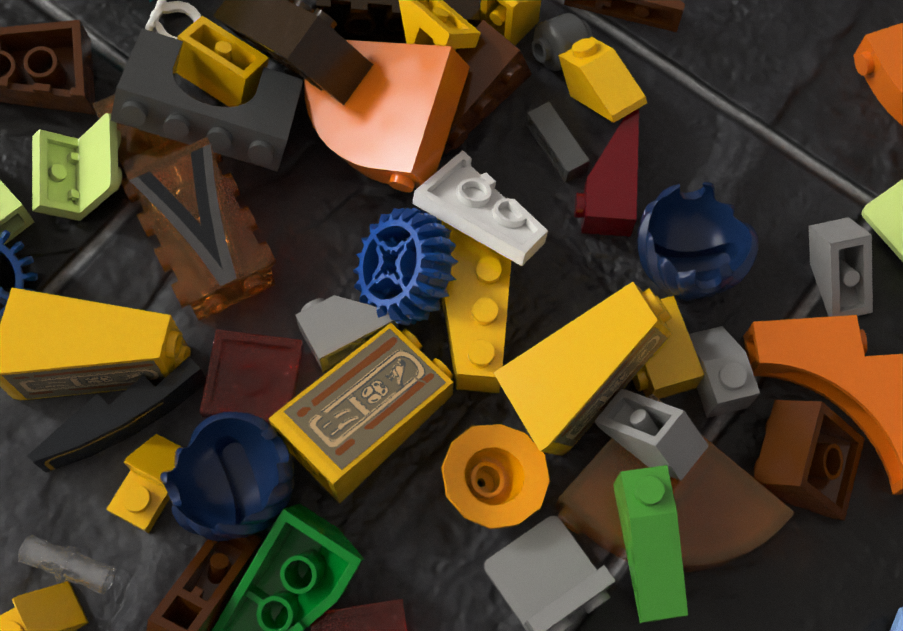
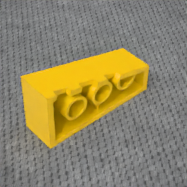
M442 221V225L451 230L449 239L456 244V248L451 253V256L458 261L457 264L451 267L450 274L456 280L449 281L446 289L449 297H442L456 389L499 393L501 385L494 372L503 367L511 260Z

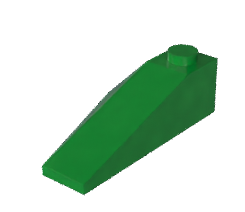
M299 503L284 508L212 631H304L341 599L364 558L336 526Z

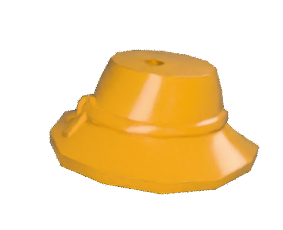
M502 424L471 426L451 442L441 467L448 500L465 519L488 529L517 526L540 510L550 482L545 454L539 451L536 444L526 433ZM478 480L482 482V487L478 486Z

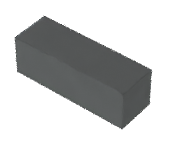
M547 102L527 112V128L565 184L586 173L590 160L551 103Z

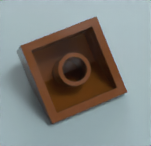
M774 400L771 415L766 422V434L760 456L755 463L753 483L776 500L835 520L845 521L865 438L822 401Z

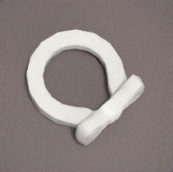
M158 0L150 14V19L145 29L177 39V37L167 33L159 22L161 15L181 12L188 15L194 23L201 17V14L194 6L186 2Z

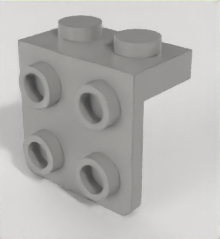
M557 516L547 517L488 558L484 565L486 574L526 631H566L573 625L569 617L584 608L589 614L609 600L611 597L606 590L615 582V579L605 565L596 570Z

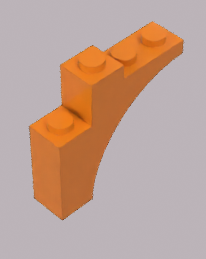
M857 315L753 322L743 337L746 354L754 376L777 378L795 383L814 391L838 406L860 427L874 446L889 478L892 494H903V354L865 356L867 352V336L865 331L859 328Z

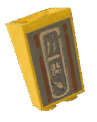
M634 282L629 283L494 372L495 377L540 452L559 456L569 452L617 393L628 385L670 337L672 332L665 322L672 317L660 298L655 296L650 288L642 291Z
M11 288L0 323V387L9 396L17 400L127 390L143 375L156 387L184 360L190 357L191 350L171 315Z
M392 323L384 327L269 418L271 426L281 435L290 454L339 504L453 395V381L451 380L453 374L448 367L437 358L431 361L420 351L422 348L421 343L409 330L399 331Z

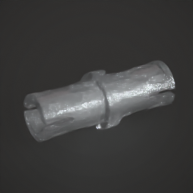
M30 534V537L24 540L17 558L20 563L52 574L54 580L58 582L70 581L87 587L101 595H104L105 592L107 593L116 575V567L81 554L80 549L70 545L64 548L38 538L33 534Z

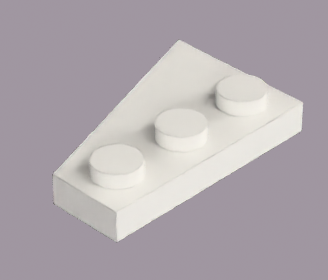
M463 150L414 191L412 204L520 266H523L545 244L548 230L515 199L503 197L495 189L496 181L488 173L480 175L471 166L472 158Z

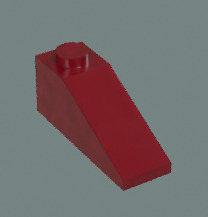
M639 109L624 117L588 175L584 192L576 193L574 217L582 218L581 233L631 237L637 220Z

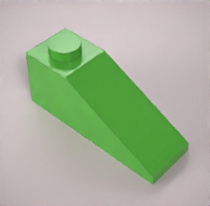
M668 465L621 471L613 483L639 621L640 623L687 617L688 608L678 515Z

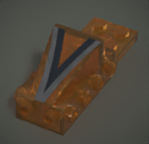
M115 94L92 104L99 119L105 113L112 114ZM117 123V129L121 132L118 158L127 175L126 178L122 179L121 184L130 202L133 203L139 200L144 209L143 212L137 214V217L147 237L156 234L161 246L154 249V252L164 272L173 269L178 279V282L171 284V287L181 307L184 308L191 305L198 321L208 316L218 314L227 307L248 297L258 295L265 289L275 285L270 268L277 264L273 253L266 241L258 244L253 234V231L258 229L257 223L248 206L240 209L235 197L241 195L238 186L230 172L222 174L218 164L223 162L221 154L213 151L208 137L188 145Z

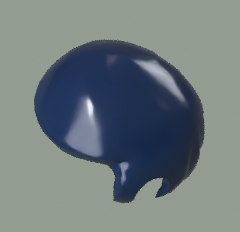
M704 182L701 189L688 193L680 191V184L663 190L656 200L646 206L638 229V253L645 273L666 294L674 295V298L680 300L705 299L735 287L747 276L757 259L759 242L755 229L734 217V205L721 203L716 200L714 184L711 182Z
M222 412L208 417L195 428L188 447L176 450L175 468L162 472L160 480L168 492L173 505L172 513L179 526L209 540L228 541L255 535L269 528L277 520L281 511L287 507L295 487L294 462L285 441L273 426H270L266 420L249 413Z

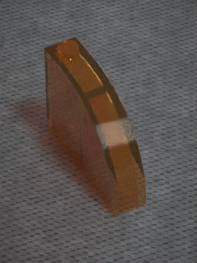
M652 393L648 397L650 399L662 402ZM703 435L702 437L709 447L682 481L670 477L678 515L684 572L708 570L742 558L776 534L795 513ZM611 438L558 498L555 508L560 513L557 516L572 532L578 534L582 531L605 550L628 561L613 483L621 471L649 467Z

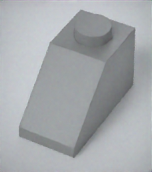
M849 217L810 225V266L828 317L859 316L873 313L872 235Z
M336 295L326 300L323 298L312 300L301 309L300 313L295 315L299 330L322 372L336 366L388 324L392 323L398 329V324L390 319L388 311L385 316L378 318L376 306Z
M723 326L689 334L705 374L697 386V391L706 418L748 408L760 394L746 351Z
M621 389L594 421L602 431L648 467L668 465L670 477L682 481L709 447L684 410L625 389Z

